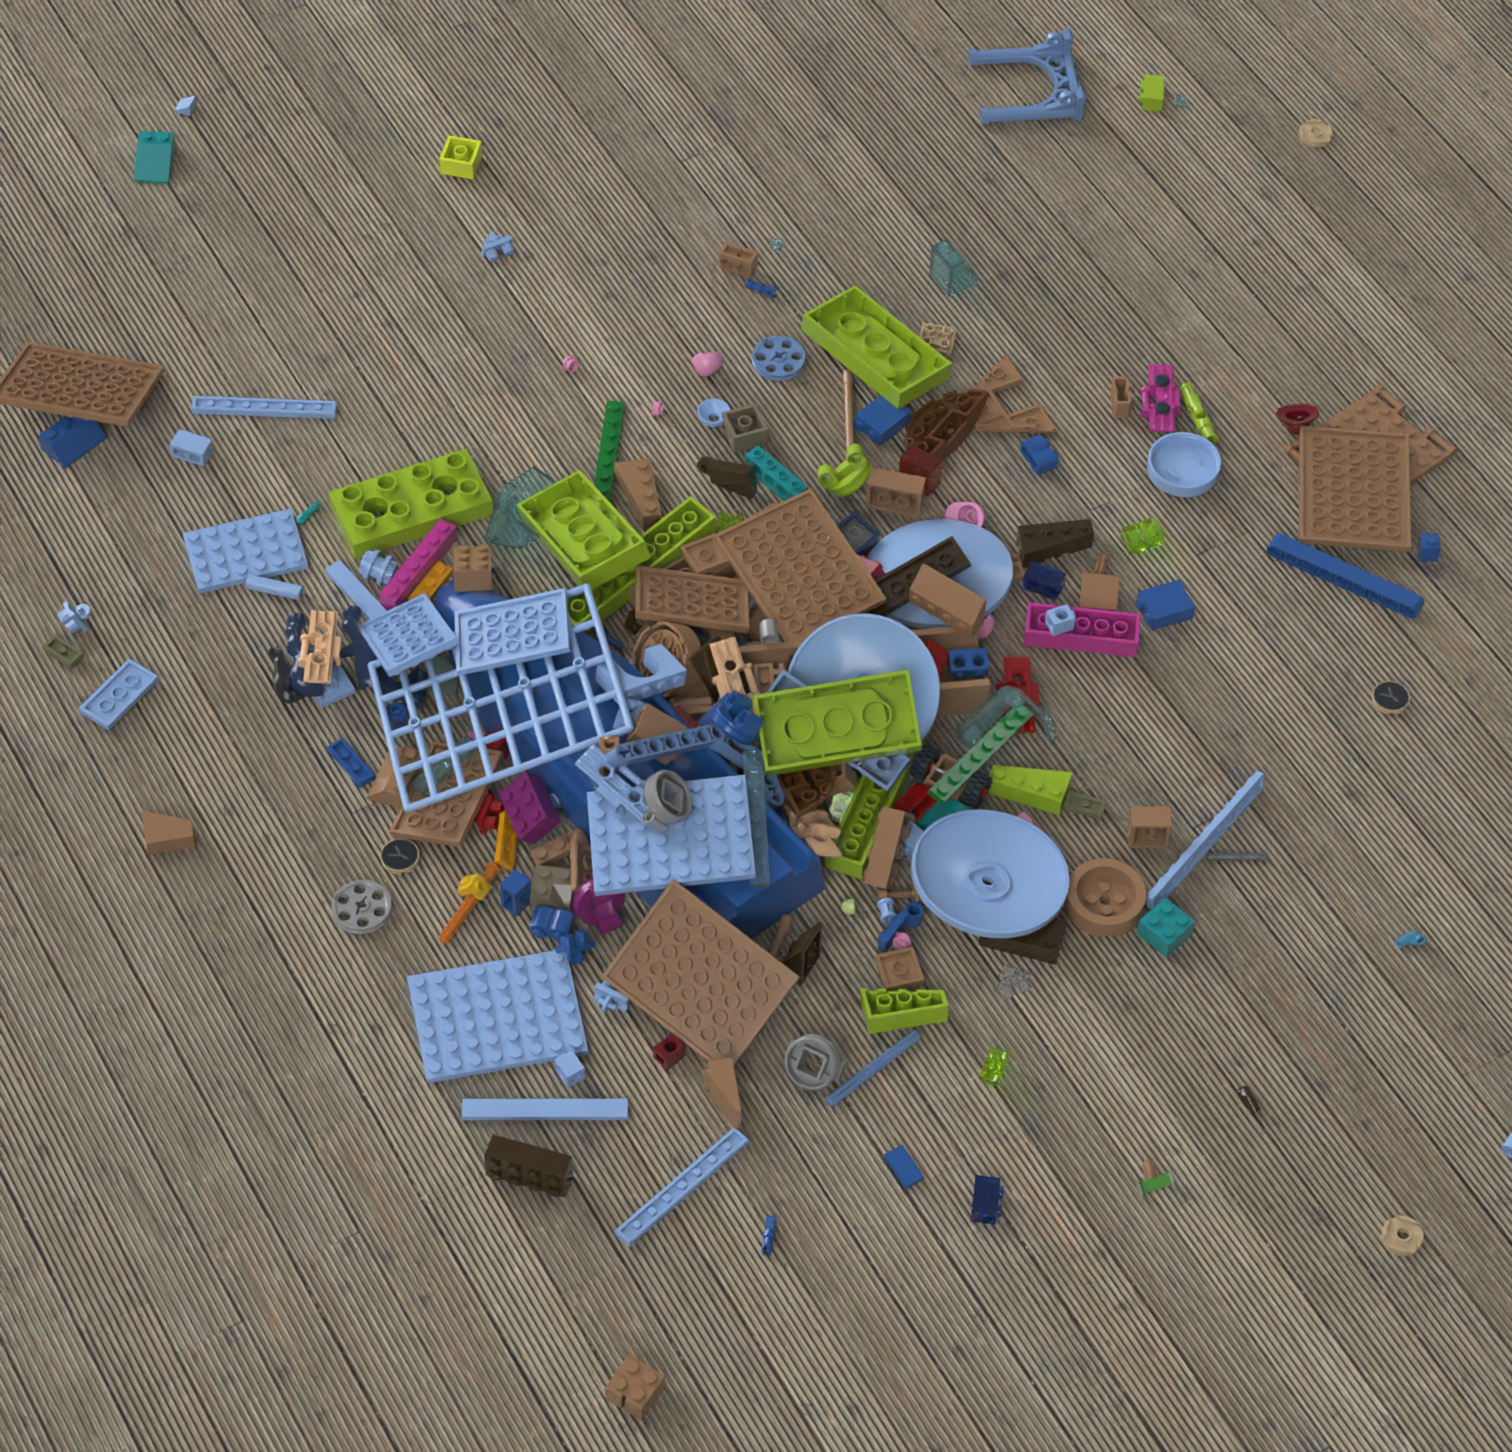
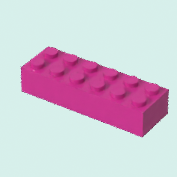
M1028 602L1023 646L1136 657L1141 614L1069 606L1070 610H1073L1076 615L1074 630L1053 636L1045 623L1046 611L1060 607V605Z

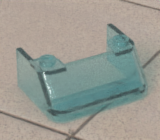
M533 466L505 484L499 493L485 540L495 545L522 549L538 539L539 534L527 527L523 522L516 504L555 484L556 481Z
M1006 685L1000 688L955 729V736L969 751L982 738V732L1010 707L1018 708L1023 704L1043 724L1047 721L1041 709L1022 690ZM987 761L983 767L990 772L991 767Z

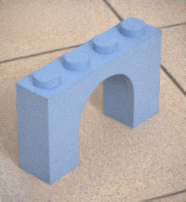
M662 644L645 649L643 664L653 674L650 677L629 675L614 661L625 698L638 701L656 693L659 694L685 685L687 669ZM606 662L598 664L595 675L596 682L606 692L614 690Z

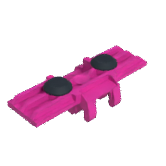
M1149 364V387H1142L1140 389V394L1142 395L1140 415L1143 418H1149V431L1175 432V412L1176 416H1180L1181 408L1180 388L1176 387L1174 383V365ZM1149 397H1154L1156 404L1149 405Z

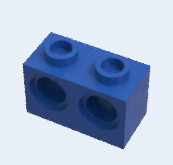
M987 648L949 650L947 656L949 678L962 680L966 677H974L980 679L988 675ZM974 662H979L982 666H975ZM960 663L963 667L958 668L954 664Z

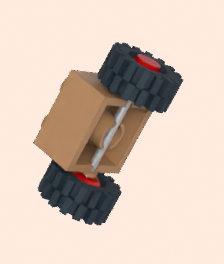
M924 744L922 751H918L917 755H915L909 773L911 776L923 781L924 785L932 787L958 760L945 753L938 759L940 751ZM980 771L974 772L973 776L950 799L958 800L961 803L964 802L975 809L979 808L989 793L988 790L991 788L992 777Z

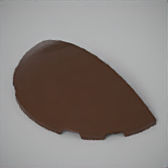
M968 389L967 393L952 391L943 394V398L936 402L930 400L912 416L905 429L907 434L906 439H904V445L910 458L925 468L948 457L959 447L975 426L989 393L978 389Z
M835 765L776 775L784 799L797 817L812 811L828 797L835 782Z

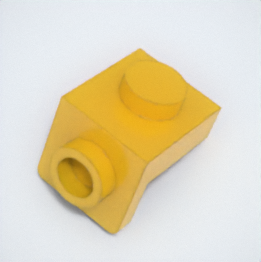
M477 873L465 876L460 881V887L457 892L461 896L473 894L480 901L484 899L492 886Z

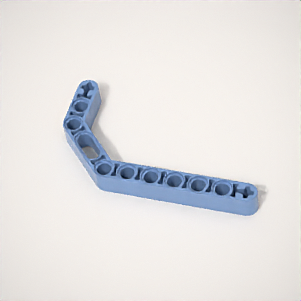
M715 724L619 744L606 754L607 763L613 768H618L709 747L746 771L754 791L773 810L784 802V795L777 776H766L762 751L753 745L746 746L734 741Z

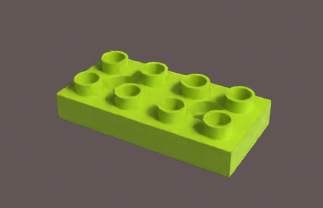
M467 449L452 452L328 492L330 507L355 559L363 557L368 550L372 552L375 549L382 551L425 537L440 519L457 527L494 515L493 501ZM448 489L454 491V493L444 495L441 490ZM380 511L386 514L381 517H374L372 512Z

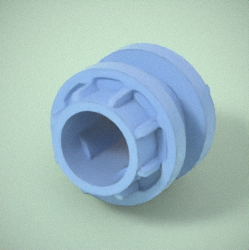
M377 549L374 552L368 550L361 560L358 569L359 573L363 575V579L366 581L373 577L377 579L376 585H387L396 574L397 562L393 561V556L388 555L386 559L380 557L381 551Z

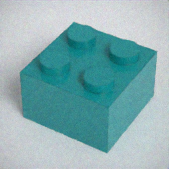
M1165 897L1139 920L1137 934L1167 958L1193 935L1195 921Z

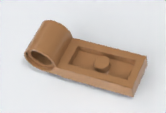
M579 828L540 845L529 852L536 865L547 866L570 855L571 840L576 838L589 846L591 844L584 830Z

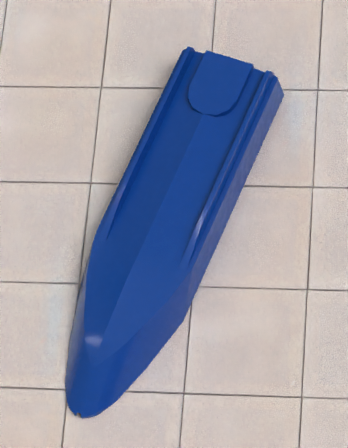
M454 581L447 582V585L439 588L435 597V608L451 631L454 632L455 611L511 599L493 590L455 592ZM582 632L575 634L584 661L603 654L599 642ZM452 649L447 650L453 667L456 669ZM572 650L568 653L551 656L556 671L573 665L574 656ZM611 651L613 660L626 673L635 677H644L626 659ZM544 658L523 662L527 678L530 681L548 674ZM516 664L495 668L501 691L519 685L518 681L520 678ZM597 665L589 667L587 673L594 697L606 693L595 680ZM487 670L467 674L471 693L475 701L494 694ZM577 672L558 679L566 707L587 700ZM551 682L533 688L532 695L539 717L559 710ZM522 692L503 699L511 727L531 720L526 699ZM660 693L638 700L650 704L661 712L680 721L687 729L693 728ZM614 699L596 704L605 733L612 731L619 710V705ZM496 702L479 707L477 714L488 732L499 728L501 731L504 730ZM589 707L569 714L577 743L597 736ZM561 717L541 724L549 753L570 746ZM534 727L514 734L521 763L542 756ZM709 747L681 753L675 761L671 760L667 765L656 759L627 765L643 781H647L652 774L661 770L672 771L678 774L684 781L739 775L720 754ZM589 748L525 770L540 775L548 794L553 793L561 803L560 810L578 829L584 830L590 841L587 792L596 791L599 785L575 765V762ZM620 772V777L631 787H636L631 780ZM746 782L756 878L684 887L752 939L781 920L782 915H788L824 891L825 883L820 858ZM666 888L637 891V893L652 908Z

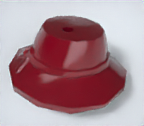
M1294 404L1278 408L1276 416L1279 421L1285 424L1288 432L1299 434L1300 426H1310L1311 422L1318 418L1319 411L1316 406L1309 404Z

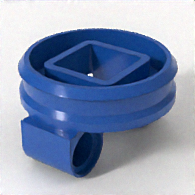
M732 691L729 694L725 704L717 703L715 710L711 712L713 723L724 734L746 746L753 745L754 740L760 736L759 729L763 723L761 717L750 712L753 703L752 699L737 691Z

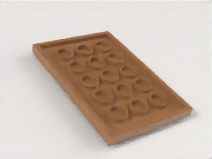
M637 565L635 571V618L748 633V590L741 579Z
M433 741L428 751V757L449 750L447 743ZM479 748L458 754L466 783L486 776ZM487 749L493 773H496L504 758V754L502 751ZM451 757L431 764L438 794L458 787ZM423 768L419 769L408 792L410 804L430 797ZM491 783L409 813L404 811L402 805L389 831L392 837L462 847Z

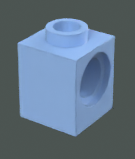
M1067 604L1046 611L1045 623L1053 636L1074 630L1076 615Z
M572 1050L562 1053L554 1059L555 1071L567 1088L585 1079V1068Z

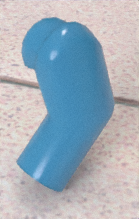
M1410 931L1396 939L1395 944L1400 949L1407 944L1422 946L1426 942V936Z

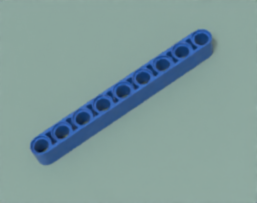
M1276 534L1267 547V552L1270 556L1408 618H1416L1425 603L1422 596L1283 534Z

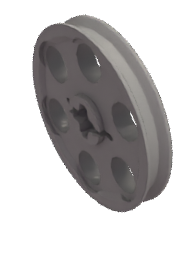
M356 880L345 884L335 893L331 909L334 921L341 929L352 934H368L386 924L391 915L392 904L389 893L382 885L370 880ZM362 887L365 889V892L357 894L355 890ZM375 894H382L383 898L375 900L373 896ZM344 897L349 899V901L346 904H340L338 902L341 898ZM364 902H365V907H362L361 909L358 910V907H361L362 905H364ZM378 910H383L385 912V914L380 917L374 915V913ZM343 914L351 916L346 921L340 919V916ZM362 920L369 922L365 927L358 926V923Z

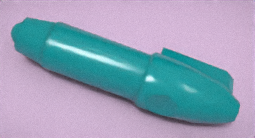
M317 501L297 517L295 522L302 526L310 519L309 516L320 508L322 502Z

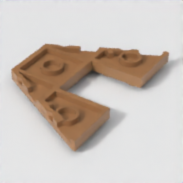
M1006 354L996 366L992 367L990 372L980 379L974 388H971L989 393L981 415L973 427L974 430L1056 433V427L1040 404L1007 415L993 394L1022 384V377Z

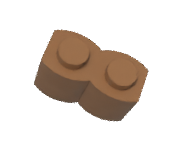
M1126 376L1113 377L1110 399L1113 403L1112 414L1115 418L1129 417L1132 396L1129 391L1130 382Z

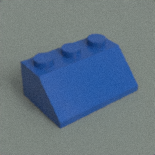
M64 416L38 435L41 450L65 469L107 439L96 421Z

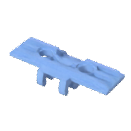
M593 744L575 762V765L599 785L594 794L598 798L603 796L612 803L611 809L614 812H617L620 805H622L643 823L642 816L645 810L649 808L645 798L646 780L640 779L627 766L611 767L606 761V754ZM602 767H607L610 770V775L603 777L599 774V770ZM619 770L629 780H631L636 785V787L632 788L621 777H619L616 774V772ZM632 796H640L638 802L634 803L629 800Z

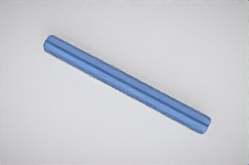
M912 1030L826 1097V1103L830 1107H834L921 1039V1035L916 1030Z

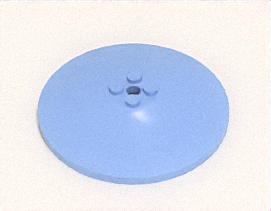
M931 519L911 523L889 533L870 552L868 559L881 563L886 574L953 536L970 561L971 567L950 579L986 599L985 616L993 612L1004 601L1012 586L1013 564L1005 545L988 530L965 521ZM911 602L886 615L901 624L920 629L950 627V625L928 614L922 608L914 606Z
M852 614L825 623L803 641L793 656L788 669V673L807 686L909 669L921 742L930 731L939 708L940 680L931 653L922 640L910 629L884 616Z
M966 810L942 817L921 834L914 847L911 859L913 884L924 904L937 917L949 925L981 937L1013 938L1041 929L1060 912L1068 893L1069 872L1066 861L1057 845L1043 831L1028 821L1000 811ZM983 881L990 882L992 885H986Z

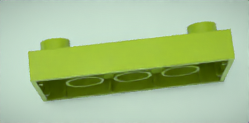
M856 285L803 314L801 330L897 409L950 379L952 363Z
M581 470L516 504L523 522L579 586L587 583L590 585L591 590H594L622 573L636 570L637 565L639 566L640 563L651 558L645 540Z
M909 669L753 695L756 715L763 719L759 735L766 776L922 751Z

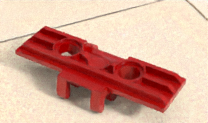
M1003 657L1005 682L996 684L999 698L998 715L1004 717L1020 702L1033 713V716L1017 733H1035L1034 708L1035 712L1039 713L1040 703L1038 684L1032 683L1030 657ZM1020 676L1023 678V681L1016 682L1013 678ZM1006 692L1012 693L1014 702H1010V705L1006 703Z

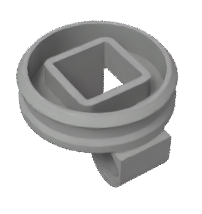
M661 770L652 774L645 783V798L649 808L645 810L642 816L643 823L661 832L667 829L669 824H676L689 816L692 808L691 793L685 781L678 774L669 770ZM673 794L672 804L664 800V798Z
M818 1034L794 1037L784 1058L785 1069L789 1078L797 1086L811 1091L823 1089L833 1081H840L848 1062L845 1057L839 1055L837 1048L829 1039ZM808 1052L824 1058L818 1074L801 1067L805 1063Z

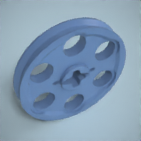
M770 336L759 341L754 347L752 364L756 372L762 377L773 381H785L801 373L805 366V351L800 343L790 337ZM784 344L791 345V347L788 349L783 348L782 346ZM765 345H772L773 348H772V349H767V348H765L764 346H765ZM762 356L766 359L763 361H759L756 358ZM793 356H800L801 359H799V360H794V359H792V357H793ZM789 367L792 368L793 371L786 372L784 369ZM773 368L775 369V371L768 372L766 371V369Z

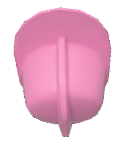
M973 502L952 503L945 512V519L965 521L982 527L987 517L983 508Z

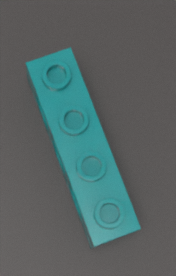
M759 445L745 454V465L753 466L756 478L781 500L785 501L808 490L807 485Z

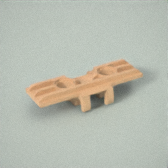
M311 610L309 634L300 636V642L302 643L301 653L297 662L299 667L305 668L304 682L331 684L333 661L336 662V666L341 665L340 650H342L343 641L341 637L336 636L338 612ZM324 629L327 633L319 634L317 631ZM309 645H314V653H309L308 655Z
M732 637L709 644L719 674L712 678V683L717 685L720 695L718 701L727 692L737 691L752 699L753 703L750 712L756 714L753 695L761 694V692L758 691L751 670L752 663L744 664L736 638ZM727 661H733L736 664V668L733 671L725 668ZM744 671L751 693H745L739 672Z
M783 805L782 808L789 818V825L800 838L804 839L818 857H841L842 853L831 839L837 838L841 831L832 823L827 811L814 809L803 816L797 817L789 805Z

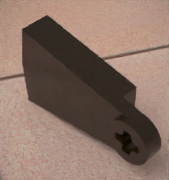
M702 456L697 462L698 469L704 474L709 475L711 483L751 500L756 494L757 479L753 466L711 459L706 456Z

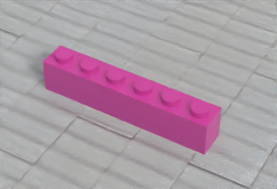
M440 519L379 594L380 604L387 611L407 602L408 597L437 560L441 561L457 541L455 525Z

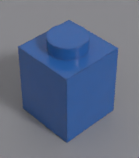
M1420 534L1417 545L1419 562H1437L1441 550L1439 534Z

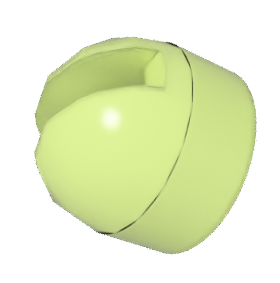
M855 899L844 900L841 909L845 914H856Z

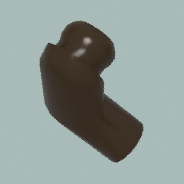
M631 610L627 615L624 626L631 634L636 635L642 626L641 624L638 626V623H635V611Z
M1242 1086L1237 1090V1096L1245 1100L1251 1114L1261 1110L1250 1087Z

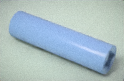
M250 574L246 579L245 587L249 590L299 601L303 596L304 587L301 585Z

